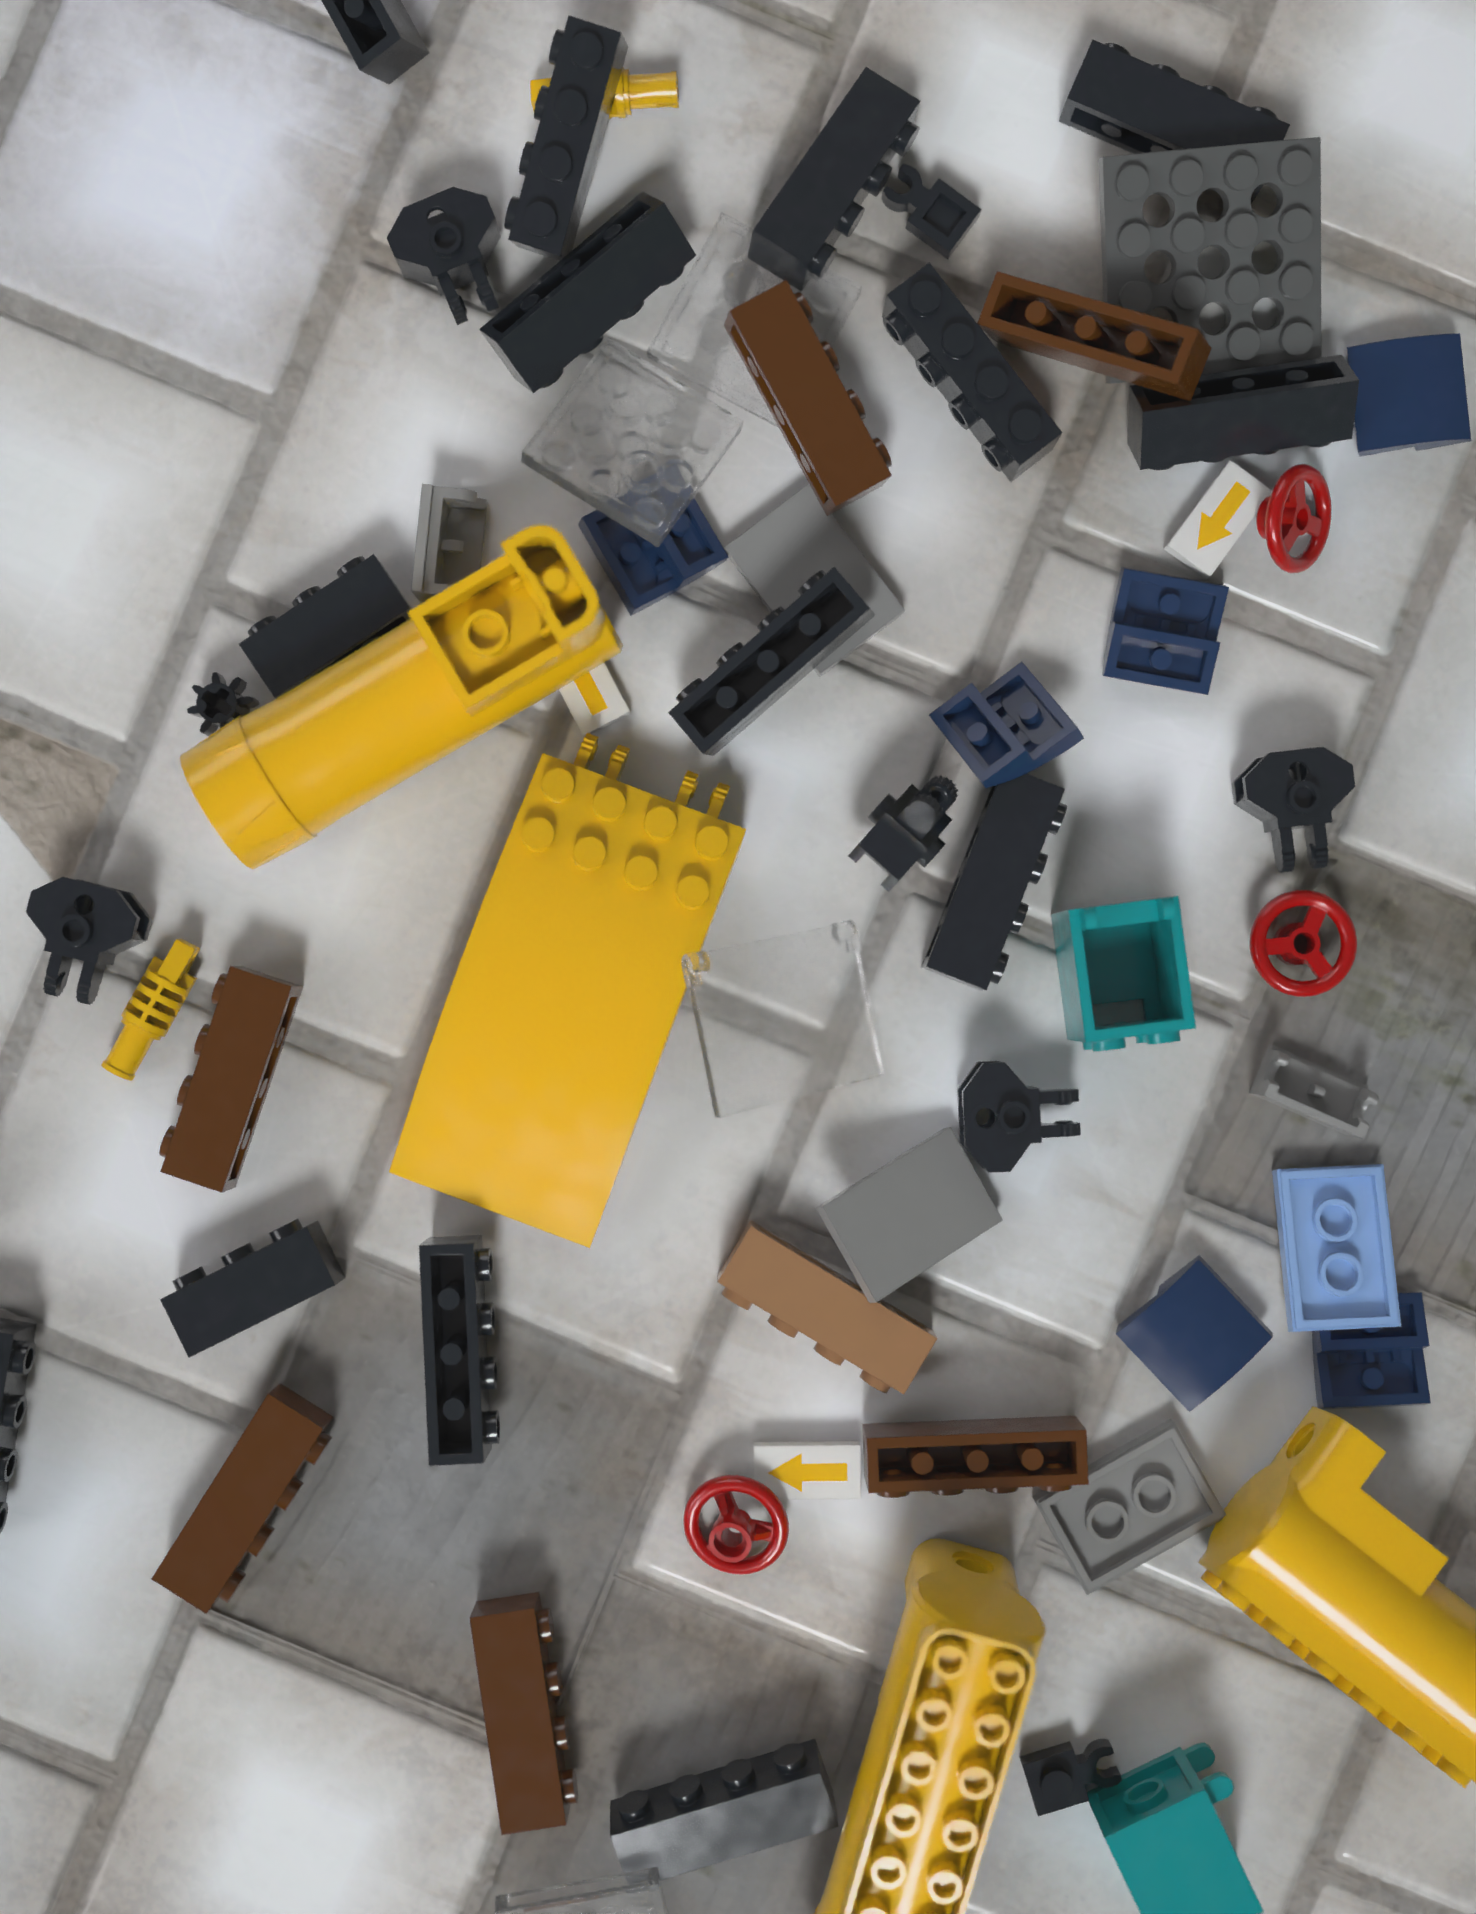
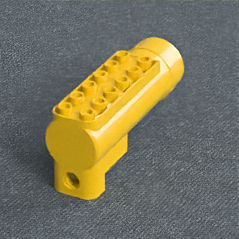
M533 525L500 543L505 555L408 611L407 613L411 618L271 702L244 716H238L180 755L183 773L197 802L216 832L244 865L250 869H256L312 840L319 832L340 818L621 653L623 644L604 611L593 585L559 531L547 525Z
M1312 1406L1269 1466L1250 1478L1225 1507L1224 1512L1226 1515L1215 1524L1208 1541L1207 1550L1198 1561L1206 1569L1201 1579L1242 1610L1244 1614L1286 1645L1299 1658L1326 1677L1339 1690L1371 1713L1373 1717L1411 1745L1433 1765L1446 1773L1463 1788H1466L1471 1780L1476 1783V1609L1435 1578L1448 1561V1558L1361 1489L1364 1482L1386 1454V1451L1339 1416Z
M941 1538L926 1540L914 1550L905 1577L906 1603L878 1697V1706L826 1887L814 1914H965L1034 1684L1036 1663L1046 1633V1626L1039 1612L1028 1600L1020 1595L1015 1570L1011 1562L1003 1555Z

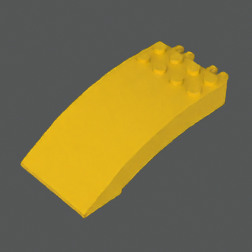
M590 733L585 735L573 764L545 753L541 755L461 957L425 1058L389 1173L587 1248L591 1247L746 832L745 828L719 819L730 789L729 785L719 782L717 787L713 789L708 802L709 808L705 814L688 807L690 799L694 797L699 784V774L687 770L675 802L619 782L630 753V748L618 744L617 748L612 752L605 776L588 770L591 761L594 760L597 753L599 739L598 736Z

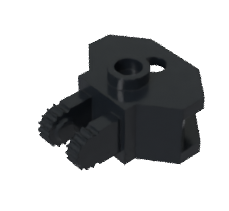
M451 187L403 207L387 236L388 243L403 276L437 286L440 296L445 295L457 325L468 321V318L466 316L467 309L462 297L457 294L456 289L472 282L476 283L478 297L482 306H485L488 312L499 308L487 279L489 274L486 263L495 249L501 234L487 196ZM435 210L443 211L438 215L428 218L429 214Z
M1325 747L1272 752L1264 757L1255 759L1231 783L1234 805L1262 821L1264 833L1271 832L1274 859L1278 872L1283 873L1294 870L1296 857L1292 829L1304 828L1307 857L1313 869L1326 868L1327 862H1329V850L1327 848L1325 824L1332 822L1331 811L1356 787L1353 765ZM1289 769L1293 772L1294 779L1290 777Z
M935 775L921 790L911 784L898 800L891 794H888L867 817L875 826L848 857L855 863L864 854L872 859L888 874L881 883V886L888 892L916 861L925 868L946 844L938 836L952 821L945 812L958 797L956 784H953L952 780H949L947 776L942 777L940 775L937 777Z
M61 877L31 891L26 913L46 939L44 951L51 952L43 983L44 993L56 997L60 996L67 984L74 958L84 961L77 985V1001L87 1005L93 1004L102 982L105 966L114 965L116 954L139 945L148 939L152 919L133 893L67 877Z
M1001 1061L976 1062L957 1088L959 1142L988 1173L1011 1172L1031 1143H1042V1138L1081 1135L1080 1123L1073 1122L1072 1120L1041 1123L1040 1104L1071 1105L1073 1102H1079L1078 1089L1039 1090V1088L1034 1086H1025L1011 1068ZM987 1108L989 1111L987 1122L978 1125L976 1121L978 1111Z

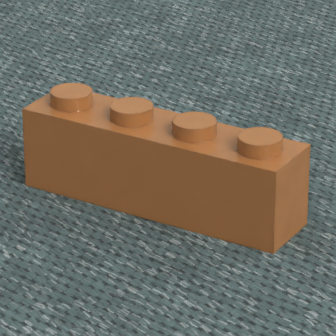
M752 1220L748 1223L718 1273L717 1282L725 1286L721 1294L728 1300L746 1310H749L752 1304L771 1314L767 1321L773 1327L793 1338L796 1337L798 1332H801L817 1342L813 1349L818 1354L839 1366L846 1359L863 1370L859 1376L863 1381L886 1394L890 1387L905 1394L937 1340L931 1328L883 1299L876 1303H869L858 1284Z

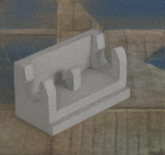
M422 484L411 591L419 601H427L481 569L488 502L486 499L477 498V492Z
M1270 1044L1249 1091L1252 1095L1342 1134L1365 1139L1370 1127L1368 1122L1363 1120L1364 1112L1369 1104L1376 1105L1379 1101V1095L1370 1091L1369 1086Z

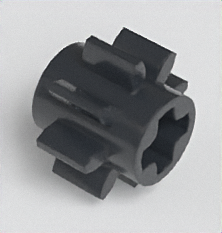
M213 672L211 684L205 687L193 685L192 689L198 696L196 705L188 708L187 712L193 716L205 719L200 727L201 733L210 736L216 732L218 727L222 728L238 716L250 713V708L260 705L257 699L242 695L246 689V681L236 677L227 686L224 677L217 672ZM221 698L226 700L228 705L232 707L227 715L222 714L215 707L217 701Z

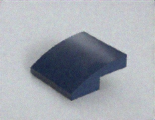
M1460 333L1406 337L1347 347L1349 366L1359 379L1354 420L1359 457L1415 447L1416 451L1471 441Z
M676 466L632 486L626 496L581 517L578 524L630 616L692 583L729 558Z
M1121 567L1106 643L1102 675L1208 695L1221 643L1217 641L1229 587Z
M1020 662L982 692H979L973 683H970L929 714L935 725L985 788L1022 776L1053 760L1084 739L1076 724L1023 662Z
M1198 1255L1162 1283L1155 1297L1117 1326L1116 1335L1190 1412L1240 1371L1272 1339L1273 1332L1205 1260Z
M1422 1292L1398 1293L1400 1327L1312 1331L1314 1379L1317 1407L1319 1409L1414 1406L1431 1403L1423 1349L1430 1345Z

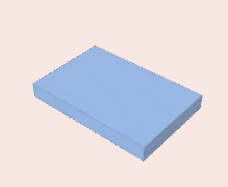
M1383 1164L1273 1170L1272 1176L1288 1332L1400 1327L1401 1319Z

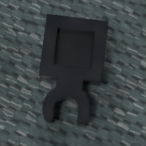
M902 164L899 168L898 178L906 183L910 190L905 194H898L892 188L886 186L882 192L881 200L892 211H908L912 214L907 220L905 229L943 257L949 259L978 220L982 209L940 178L937 179L930 190L922 185L919 172L910 165Z
M1109 1739L1092 1741L1086 1746L1084 1752L1079 1755H1075L1072 1744L1068 1741L1019 1757L1038 1816L1089 1801L1085 1788L1086 1785L1094 1783L1097 1786L1109 1788L1116 1786L1122 1781L1117 1766L1109 1767L1108 1769L1096 1767L1100 1758L1114 1754Z

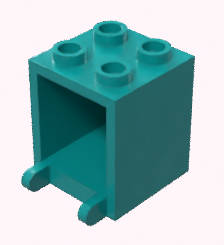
M1179 896L1084 907L1051 914L1067 1040L1082 1042L1083 1050L1093 1049V1052L1126 1048L1125 1038L1134 1036L1136 1037V1043H1147L1148 1045L1181 1041L1180 1030L1196 1029ZM1142 999L1144 1020L1094 1025L1092 1005Z
M1197 1743L1185 1750L1178 1747L1122 1774V1781L1116 1786L1109 1788L1097 1786L1087 1791L1090 1807L1140 1914H1260L1264 1912L1213 1804L1229 1797L1233 1793V1782L1224 1772H1216L1201 1780L1196 1774L1210 1767L1215 1761V1754L1206 1743Z

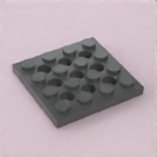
M1321 137L1106 156L1098 159L1103 302L1147 315L1153 309L1161 307L1170 313L1174 323L1199 329L1212 348L1201 375L1322 358ZM1259 185L1271 187L1277 197L1276 207L1268 217L1257 215L1251 207L1252 193ZM1207 189L1216 191L1223 200V211L1214 222L1203 220L1197 212V200L1200 194ZM1153 194L1164 197L1170 207L1169 217L1161 227L1149 225L1143 217L1144 202ZM1262 241L1272 244L1277 252V263L1273 270L1267 274L1256 271L1251 260L1254 248ZM1208 246L1220 250L1224 257L1223 270L1214 279L1204 277L1198 268L1199 255ZM1155 251L1167 255L1171 262L1170 275L1161 284L1151 282L1146 277L1144 271L1147 257ZM1262 298L1271 299L1278 309L1276 322L1267 330L1258 328L1252 318L1253 308ZM1211 302L1220 305L1225 313L1224 326L1214 335L1205 333L1199 324L1201 310ZM1106 376V384L1126 382Z

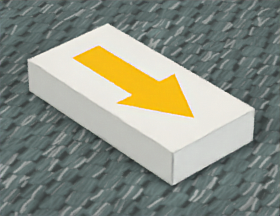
M1230 460L1168 542L1164 550L1207 580L1255 517L1261 502L1271 495L1272 490Z
M605 663L559 689L583 737L587 733L593 734L631 714Z
M860 1441L753 1442L754 1480L767 1486L780 1500L861 1499Z

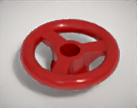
M1308 464L1292 466L1281 475L1271 495L1261 502L1257 512V529L1260 536L1266 539L1272 560L1281 570L1288 573H1300L1310 568L1321 555L1329 535L1332 515L1331 497L1327 482L1320 471ZM1305 482L1310 486L1314 496L1315 516L1311 515L1310 508L1306 504ZM1305 533L1311 535V539L1302 554L1298 557H1292L1289 551L1297 537Z
M1312 890L1289 891L1272 899L1257 915L1250 933V954L1260 976L1274 989L1296 997L1316 996L1337 986L1349 973L1357 952L1356 930L1347 911L1331 897ZM1296 906H1309L1303 922L1286 924L1277 930L1273 938L1266 939L1271 923L1280 913ZM1326 914L1333 920L1340 935V952L1333 967L1319 950L1320 938L1318 931ZM1298 934L1303 935L1307 941V947L1303 953H1299L1294 947V939ZM1268 955H1276L1280 961L1288 965L1307 964L1317 979L1309 981L1290 979L1276 970Z
M723 1475L704 1482L690 1496L684 1510V1532L690 1547L706 1564L725 1573L744 1575L756 1573L769 1567L782 1554L788 1541L789 1522L782 1502L767 1486L749 1477ZM732 1492L745 1493L757 1499L769 1512L772 1523L751 1519L747 1512L738 1508ZM714 1496L720 1514L713 1524L709 1535V1542L707 1543L700 1530L699 1517L704 1504ZM729 1528L736 1529L740 1533L732 1532ZM764 1540L769 1542L763 1551L754 1556L747 1557L753 1541Z

